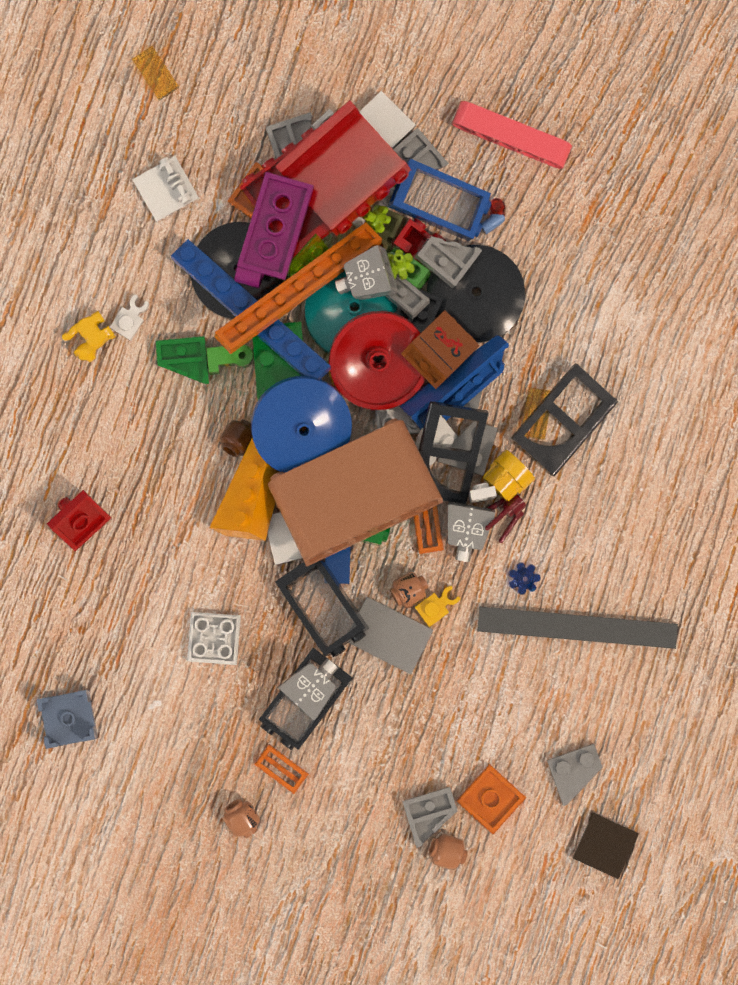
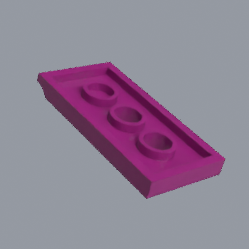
M268 172L265 173L238 260L235 282L260 288L264 275L282 280L286 279L314 185ZM285 197L289 199L290 204L286 209H279L276 206V201L279 198ZM272 221H280L283 227L281 231L273 233L269 230V224Z

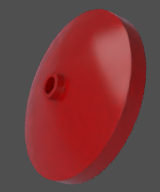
M387 311L363 313L348 321L334 337L329 352L330 373L336 388L353 404L371 410L394 408L411 399L421 388L425 378L401 353L421 334L420 331L408 319ZM382 355L380 360L373 359L374 356Z

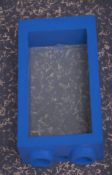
M411 158L405 161L411 171L408 173L409 175L405 181L396 184L387 207L466 241H470L474 237L477 238L483 226L480 223L483 214L486 215L491 206V201L489 200L491 193Z

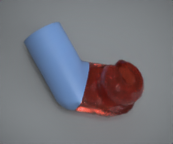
M500 198L491 200L490 218L481 223L483 224L482 230L486 235L505 221L506 205Z

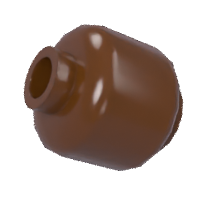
M242 419L241 421L233 420L227 425L220 436L221 448L227 454L233 457L244 456L252 439L251 423Z

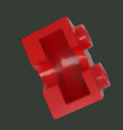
M414 218V220L409 219L393 242V245L400 248L405 254L410 253L416 261L421 263L415 258V255L428 238L432 236L441 238L444 241L446 239L435 232L433 235H430L425 231L427 226Z

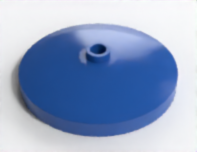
M309 376L290 377L272 385L258 400L251 418V434L258 453L267 464L284 473L348 444L352 431L351 414L341 394L329 383ZM301 427H307V429L304 432L302 430L299 431Z

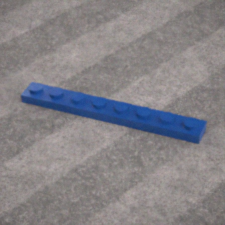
M189 239L171 255V259L235 317L257 302L251 294L235 282L233 278ZM279 319L257 335L301 376L322 379L331 370V366Z

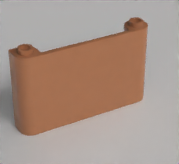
M391 419L384 424V427L286 473H276L270 478L271 481L268 483L270 492L306 567L443 503V498L404 421Z

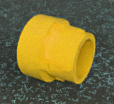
M507 449L490 465L491 468L483 476L490 487L495 486L496 493L505 501H510L517 493L520 494L535 480V477L527 467Z

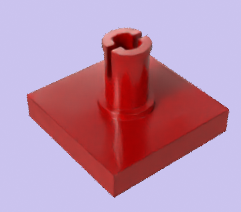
M82 490L72 500L68 497L61 499L58 503V508L61 511L47 525L76 552L111 517L94 499Z

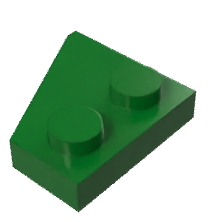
M205 336L155 341L158 366L203 384H209Z

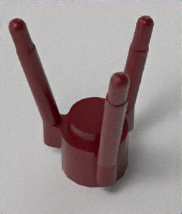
M517 494L510 501H505L501 498L487 507L489 509H496L501 506L502 511L485 526V530H490L505 515L509 518L514 516L500 537V544L504 542L517 521L524 515L522 510L527 505Z

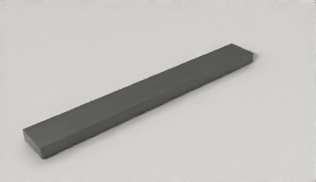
M479 607L477 632L676 649L678 624Z

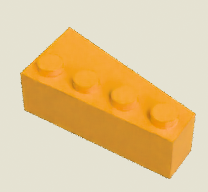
M251 439L209 528L228 537L266 541L275 506V500L270 492L268 483L271 481L270 478L280 471L264 461L258 453L253 439Z

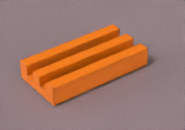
M437 506L433 507L432 511L438 546L433 547L428 510L423 512L428 548H423L419 516H413L419 554L444 551Z
M270 744L254 764L293 794H295L309 775L308 772ZM272 752L302 776L300 778L296 777L268 756V753ZM265 759L296 783L294 787L262 764V761Z

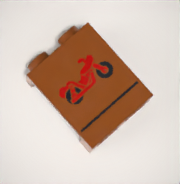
M443 311L409 344L401 355L437 389L480 345L446 311Z

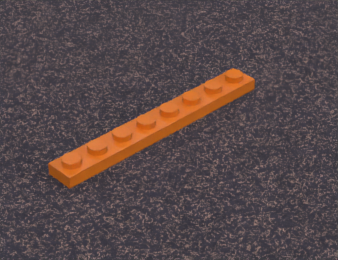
M365 222L218 329L214 337L232 354L344 272V264L372 247L380 245L382 238Z

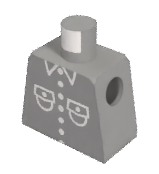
M379 245L344 264L346 277L335 281L336 288L340 294L351 291L353 297L359 300L399 293L386 249Z
M448 502V544L457 546L456 560L470 562L472 549L483 550L490 531L485 530V526L494 519V509Z
M328 658L318 669L309 662L277 688L312 720H315L336 688V685L329 678L338 667Z

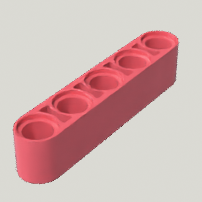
M467 101L460 102L452 121V125L462 131L558 169L564 168L572 145L565 140Z

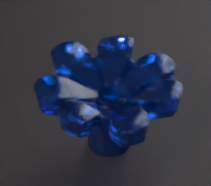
M523 562L517 563V571L511 569L508 573L509 577L513 578L509 582V587L511 589L518 587V594L524 595L526 589L534 592L537 589L534 582L541 580L540 574H534L536 567L533 564H529L525 568Z

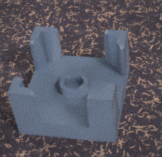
M89 690L37 699L38 711L42 712L46 736H44V743L46 749L98 739Z

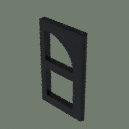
M574 363L513 434L511 439L544 467L551 476L555 477L615 407L618 401L577 363ZM574 377L602 401L581 426L554 403L555 399ZM545 411H548L573 434L567 441L552 446L534 443L524 435Z
M434 401L429 403L418 450L443 501L466 504L489 414L487 410ZM440 415L477 421L470 451L433 444ZM430 456L467 462L460 491L444 486L434 477L429 465Z

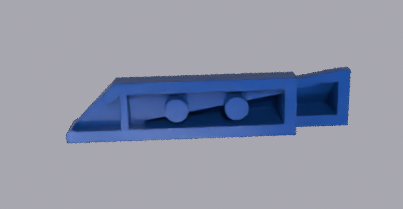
M499 335L495 336L475 350L437 389L430 383L427 384L411 399L399 405L400 408L421 431L424 428L430 401L464 406L503 373L505 364L502 359L504 350L509 347L508 342ZM441 415L446 421L451 417Z

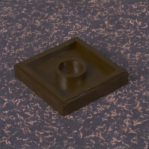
M593 812L572 858L619 879L639 833Z

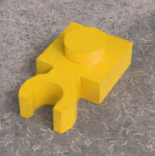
M452 586L446 587L440 598L433 593L414 607L428 627L449 613L445 606L448 604L454 605L460 601L461 598L459 596L454 600L448 599L447 593L453 589Z

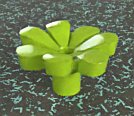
M381 205L374 206L372 212L369 211L362 217L376 233H382L385 229L383 224H389L391 221V217L386 215L388 207Z
M396 250L395 255L387 253L394 279H396L397 275H399L401 280L407 279V272H414L415 267L410 263L413 261V257L410 253L403 255L402 250Z

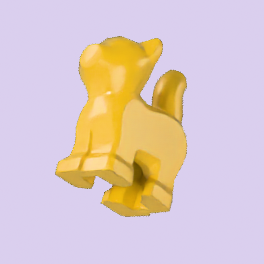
M99 311L91 314V316L82 318L67 333L62 334L64 341L71 340L77 333L86 340L85 343L80 344L73 352L80 360L94 361L97 349L102 347L108 340L116 338L109 326L102 330L98 328L99 323L105 322Z

